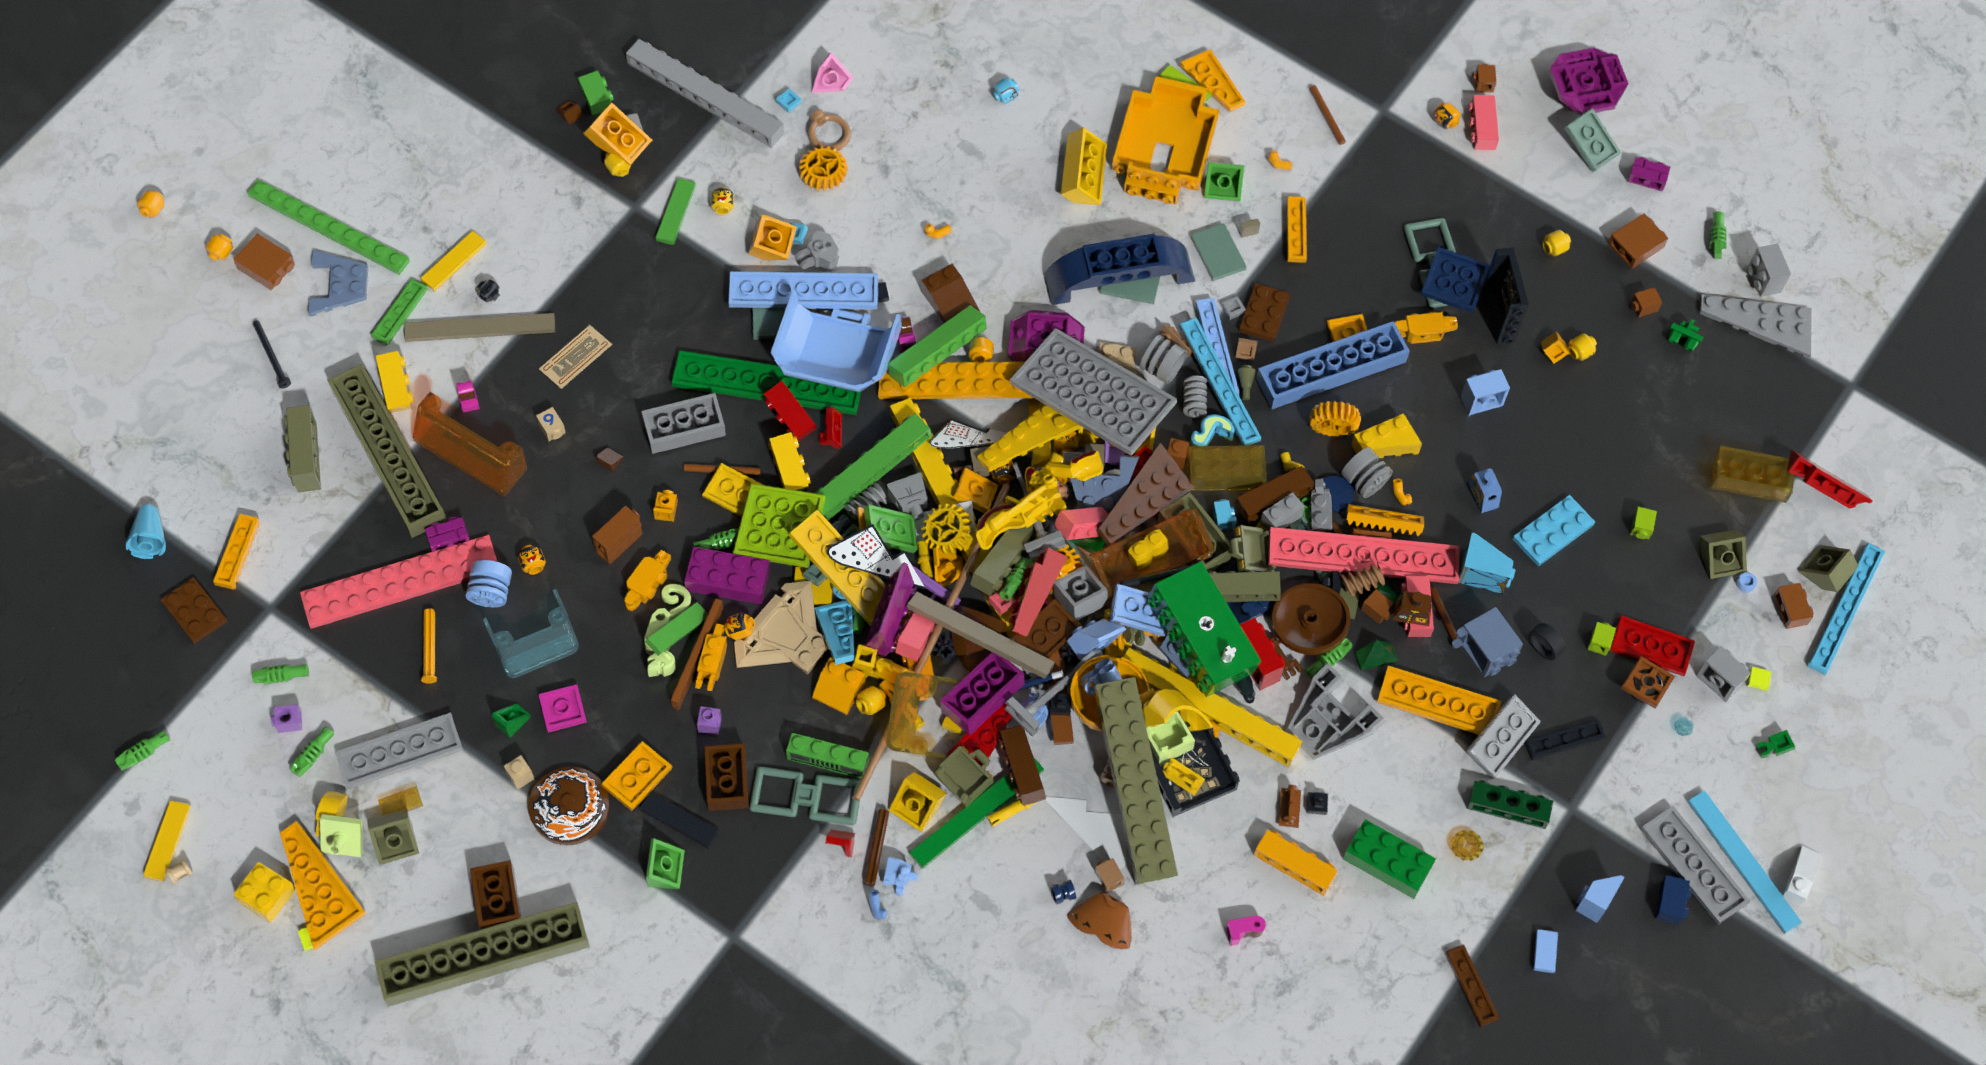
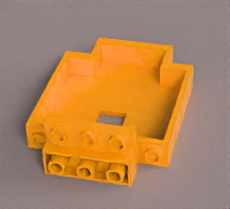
M1155 76L1151 94L1133 90L1112 162L1113 171L1127 174L1124 187L1125 193L1177 205L1181 187L1199 191L1220 113L1219 109L1204 106L1207 88ZM1156 143L1174 147L1168 168L1162 173L1153 171L1150 166Z

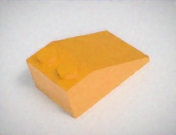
M613 103L605 108L583 133L596 146L609 154L616 155L629 166L652 141L648 135Z

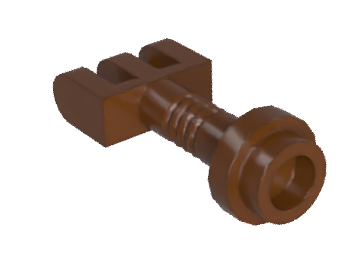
M1276 637L1272 638L1276 653L1281 655L1285 662L1282 673L1284 679H1290L1288 672L1291 676H1295V669L1299 673L1303 671L1296 658L1289 661L1279 646L1281 644L1280 640Z

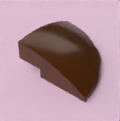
M959 605L955 610L1001 635H1004L1008 628L1004 621L985 613ZM952 632L953 646L956 649L955 653L969 672L974 670L992 653Z

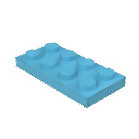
M1569 495L1514 535L1513 541L1537 566H1540L1594 526L1595 521Z

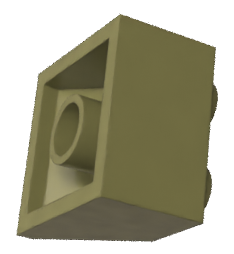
M1738 530L1700 536L1701 556L1710 579L1747 572L1746 537Z
M1819 545L1798 571L1822 590L1838 592L1859 566L1850 549Z
M407 808L367 820L368 830L379 865L419 854L413 825Z

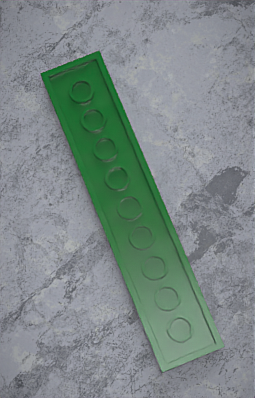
M679 351L672 379V387L762 401L766 400L764 393L783 381L802 407L820 410L834 407L840 413L857 415L861 392L785 376L779 366Z

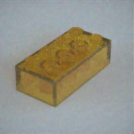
M1264 445L1188 447V480L1194 486L1193 490H1253L1257 485L1265 484L1267 481Z
M1720 445L1714 457L1711 489L1787 503L1793 493L1794 474L1787 471L1789 458Z

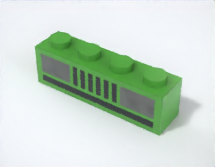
M794 733L791 734L786 750L787 760L857 778H862L869 763V752Z

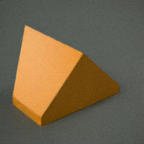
M933 548L935 582L946 588L958 579L964 567L963 557L951 552L945 555L942 549Z

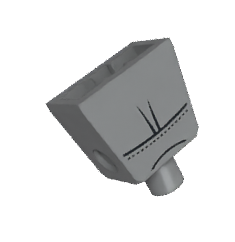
M921 472L887 484V494L899 512L912 514L914 520H920L924 517L922 510L928 506Z

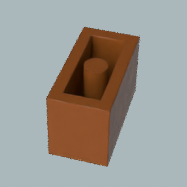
M1801 583L1777 588L1774 598L1786 629L1808 625L1814 613L1812 607L1808 604L1807 593L1802 588Z

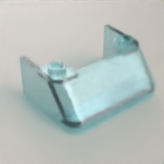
M556 589L553 590V594L558 608L553 609L548 615L551 626L516 641L507 631L493 634L487 618L483 619L492 645L508 677H519L572 655L578 650L579 643Z

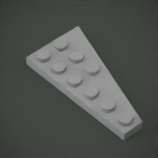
M1701 295V315L1718 322L1723 321L1731 324L1737 330L1739 328L1743 329L1754 337L1774 345L1779 344L1786 347L1788 351H1796L1803 354V357L1810 359L1812 308Z

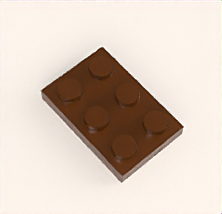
M1255 283L1239 332L1275 342L1291 294Z
M194 577L160 599L194 644L227 622L226 618Z
M1054 599L1038 614L1027 636L1024 637L1016 634L1012 640L1049 659L1073 635L1072 631L1081 625Z

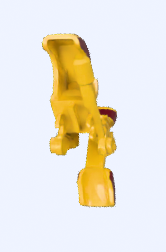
M1092 451L1081 454L1071 460L1070 465H1065L1064 458L1060 454L1058 455L1053 452L1050 461L1040 471L1034 467H1028L1025 471L1028 495L1020 500L1006 496L1005 502L998 507L990 509L978 520L976 537L982 549H990L995 538L1002 532L1009 529L1028 528L1036 521L1045 522L1044 515L1052 517L1054 515L1053 512L1059 515L1060 511L1066 510L1067 506L1059 493L1056 477L1076 478L1079 481H1086L1103 473V464L1099 452Z

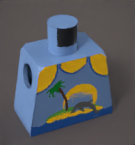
M1489 468L1474 473L1467 481V484L1480 512L1484 513L1499 508L1502 490L1493 470Z

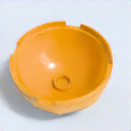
M1109 655L1092 658L1077 670L1072 679L1070 688L1072 707L1078 718L1092 730L1102 732L1099 713L1096 710L1095 696L1089 695L1081 685V679L1085 674L1094 670L1095 665L1099 661L1106 658L1111 659L1122 679L1135 677L1139 694L1149 691L1147 679L1140 668L1123 657L1114 658L1109 657Z

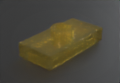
M417 786L378 800L383 815L406 808L408 811L424 806Z

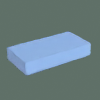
M1539 929L1536 931L1533 970L1548 973L1555 972L1558 932Z

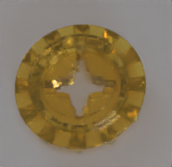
M1470 830L1458 832L1451 841V850L1455 853V857L1461 858L1462 861L1467 860L1471 862L1479 858L1484 849L1481 837ZM1465 840L1468 845H1472L1469 850L1470 852L1466 848L1461 847L1465 844Z

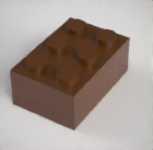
M745 744L705 746L708 810L719 811L749 808Z
M511 860L470 868L480 930L522 918L515 872Z

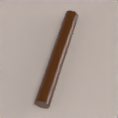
M1436 587L1431 588L1433 601L1452 641L1459 638L1456 635L1455 627Z

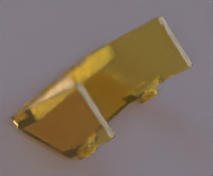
M902 672L897 675L886 739L889 749L894 752L938 760H945L947 758L942 753L928 752V742L923 737L914 736L920 697L930 698L934 696L938 684L956 686L958 684L956 679L911 672Z

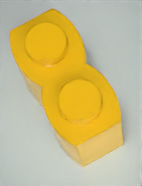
M1160 529L1150 532L1144 540L1136 542L1129 548L1130 562L1137 570L1146 568L1153 559L1160 558L1168 551V539Z

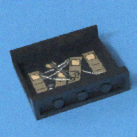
M1510 247L1495 250L1483 284L1484 293H1496L1503 321L1496 341L1497 344H1511L1515 342L1529 306L1515 249Z
M1213 727L1200 731H1190L1195 740L1194 748L1174 758L1205 779L1195 796L1166 778L1163 772V767L1166 763L1160 765L1151 749L1160 793L1172 817L1236 791L1238 788L1239 776L1236 771H1232L1230 759L1227 754L1223 753L1220 739L1218 737L1215 738L1212 732Z

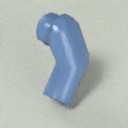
M871 890L869 892V904L872 914L877 920L885 919L887 910L885 908L880 909L879 891Z

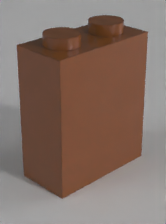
M1643 213L1614 232L1608 244L1633 269L1662 250L1667 243L1668 237L1664 231L1655 225L1651 218Z
M258 233L233 259L238 270L270 290L278 286L282 278L291 272L295 265L291 254Z
M627 506L623 507L592 536L596 553L609 565L642 535L640 515L634 509L630 510Z

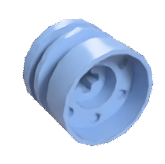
M478 560L473 562L469 574L471 581L467 584L468 589L465 594L466 599L484 607L504 606L507 602V587L511 581V569L496 561Z

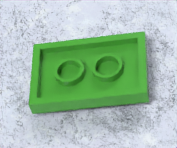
M873 505L864 507L866 527L873 524L887 547L911 553L918 550L915 521L912 515Z

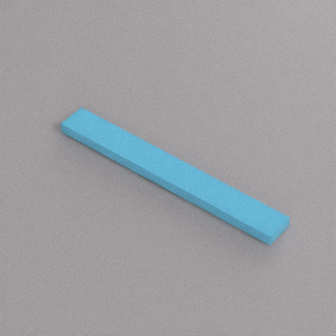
M1197 318L1179 323L1180 330L1224 412L1233 423L1235 432L1243 447L1261 441L1259 432Z
M1870 543L1866 544L1857 562L1859 567L1851 575L1808 664V667L1823 675L1827 674L1885 553L1884 550Z
M1703 791L1689 799L1688 804L1781 931L1785 934L1799 926L1802 921L1707 792Z

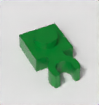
M1787 730L1768 736V743L1763 741L1757 744V749L1765 748L1767 750L1761 753V758H1767L1771 752L1779 756L1795 750V745Z

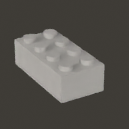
M715 393L641 411L652 454L726 436L724 421Z

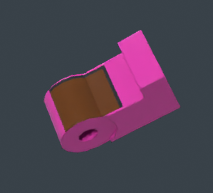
M910 317L901 318L902 328L897 340L900 353L905 352L916 344Z
M472 380L456 383L463 413L480 409Z
M1261 916L1227 921L1225 929L1230 946L1238 945L1240 939L1244 937H1260L1265 930L1266 922Z

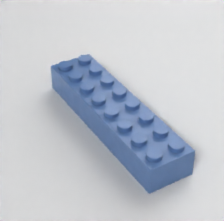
M1393 321L1258 368L1256 380L1272 410L1406 363L1410 351Z

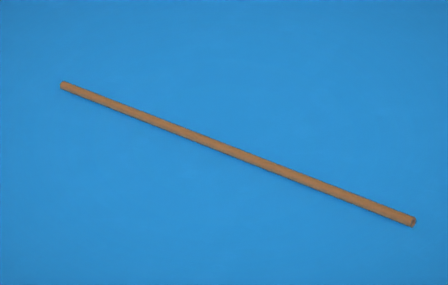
M1008 484L1003 485L992 509L1004 502L1011 488ZM976 540L945 606L950 609L953 608L981 550L978 540ZM938 624L935 625L914 669L915 675L904 689L852 797L856 801H860L943 629Z

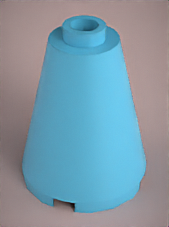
M146 504L139 508L126 540V549H129L131 555L135 557L152 559L153 555L159 554L161 556L166 549L159 510L151 504Z

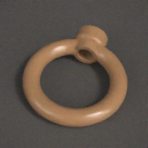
M821 109L812 113L810 116L812 122L808 129V136L811 143L817 149H820L822 145L824 148L830 146L831 150L836 148L839 151L849 143L851 130L843 118L834 114H824ZM826 121L835 122L844 131L843 139L835 145L823 144L816 138L815 130L817 126H822Z

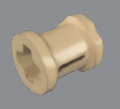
M184 859L175 867L165 869L174 885L185 876L193 875Z

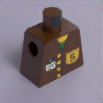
M1404 591L1394 603L1392 621L1429 626L1432 608L1431 596L1421 592Z

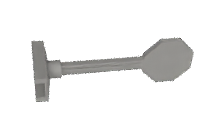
M1014 462L1013 467L1025 497L1028 495L1026 484L1017 462ZM1040 521L1034 523L1037 539L1024 544L1032 560L1038 558L1039 552L1043 549L1050 548L1056 551L1067 546L1060 530L1048 535Z
M1099 649L1091 651L1070 674L1064 676L1032 704L1023 707L1012 696L1007 701L1008 706L1005 710L1033 737L1038 733L1040 723L1033 715L1037 713L1040 707L1071 683L1075 673L1085 662L1100 656L1101 651Z

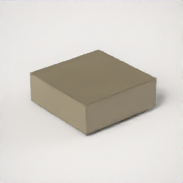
M1259 219L1241 223L1239 232L1241 238L1259 233Z

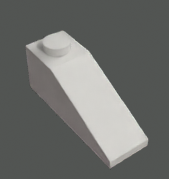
M1804 846L1801 847L1782 894L1785 900L1800 907L1807 899L1820 861V853Z

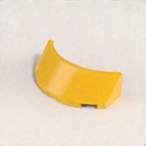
M1163 689L1156 691L1152 694V699L1144 705L1146 727L1166 724L1176 711H1180L1183 721L1190 724L1187 727L1189 731L1194 732L1213 727L1208 718L1184 695L1176 690Z

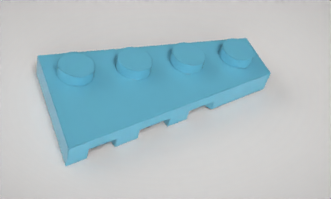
M846 600L814 608L816 618L835 665L854 661L852 605Z

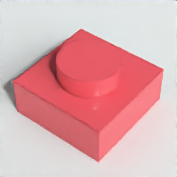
M1001 591L990 596L988 602L1001 615L1014 607L1015 600L1012 597L1010 601L1001 599L999 596Z

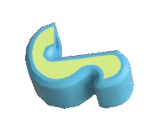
M1217 414L1205 417L1200 426V433L1194 431L1191 436L1190 447L1192 451L1204 453L1215 433L1232 441L1235 430L1233 423L1226 417Z

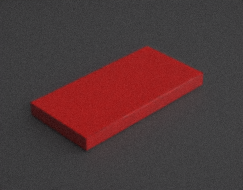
M1621 615L1609 651L1637 661L1642 656L1660 668L1684 677L1695 640Z

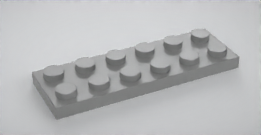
M448 713L336 751L335 754L346 789L348 790L460 752L463 748L452 714Z
M1674 806L1641 827L1643 833L1680 879L1690 881L1689 888L1692 889V894L1717 925L1751 902Z

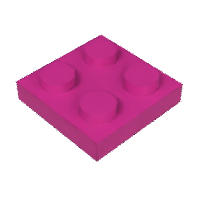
M577 685L538 694L548 733L587 723Z

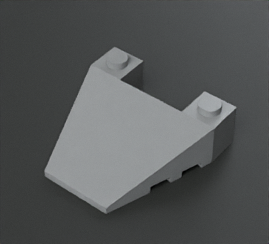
M1329 663L1313 677L1307 693H1305L1298 710L1286 730V733L1294 734L1303 741L1301 748L1313 760L1373 735L1386 722L1370 704L1355 718L1331 694L1344 681V678Z

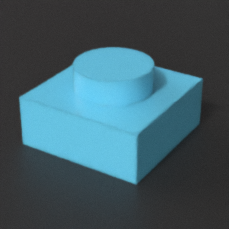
M787 89L776 98V103L788 113L802 103L801 98L791 89Z
M789 223L796 226L792 243L803 244L808 230L807 226Z

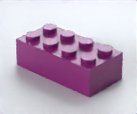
M693 547L685 578V587L689 592L762 605L770 574L769 560Z
M992 652L940 700L941 712L970 736L1025 684L1024 673L1009 660Z

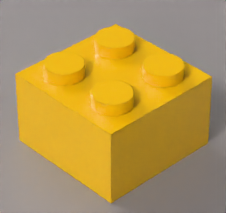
M257 862L233 896L239 904L272 923L296 889L290 881Z

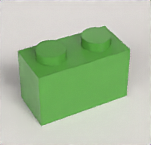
M596 71L578 77L580 90L591 114L603 112L611 104V101L614 100L611 91L606 89L607 83L604 76L601 77L599 72Z

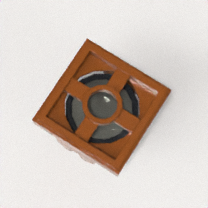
M1640 656L1621 689L1628 692L1635 701L1646 703L1656 709L1675 676Z

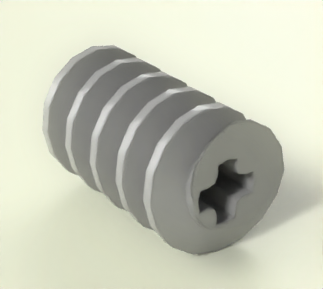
M1202 376L1188 377L1183 383V412L1191 418H1203L1207 415L1205 411L1207 409L1205 404L1207 402V392L1205 391L1207 389L1205 384L1207 380Z
M874 483L873 487H868L867 491H863L861 496L857 495L855 500H851L844 507L850 517L858 520L857 507L864 508L867 505L881 507L880 502L884 505L887 504L886 496L879 484Z

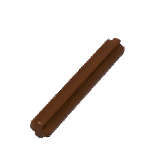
M879 809L865 876V885L874 886L876 883L889 818V811L886 809Z

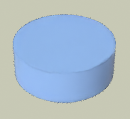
M1744 572L1739 575L1736 585L1743 592H1751L1757 585V579L1753 574Z

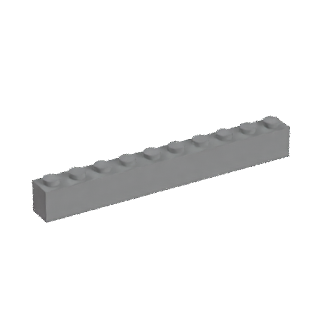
M638 39L626 53L627 63L768 147L772 148L784 134V125L781 120L773 118L766 111L754 107L749 101L742 100L735 93H730L720 84L710 81L706 76H701L691 67L681 64L677 59H672L665 52L652 47L650 43Z

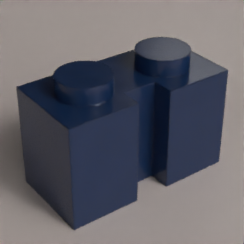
M1668 875L1663 878L1655 919L1679 925L1683 919L1687 918L1689 907H1686L1687 900H1690L1692 889L1689 888L1690 881Z

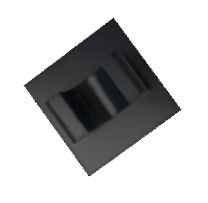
M1333 572L1332 579L1323 578L1322 585L1340 594L1341 572Z
M1056 694L1051 698V715H1071L1070 695Z
M1308 792L1307 814L1327 815L1328 793Z

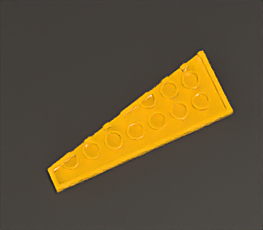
M1044 404L979 454L977 460L991 472L1009 463L1013 458L1020 455L1024 456L1028 454L1027 451L1036 447L1041 448L1044 446V443L1052 439L1057 440L1078 430L1081 426Z

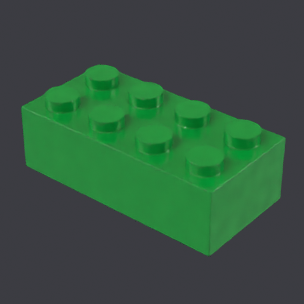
M1364 819L1343 860L1415 899L1436 858Z

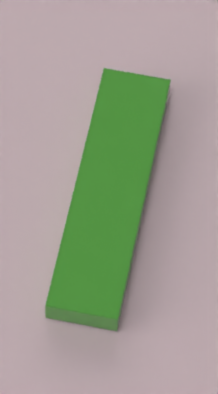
M678 178L658 230L656 241L674 245L694 193L696 182Z
M411 278L375 328L371 337L388 346L427 292L428 287Z
M696 602L648 637L645 642L659 656L704 623L708 613Z

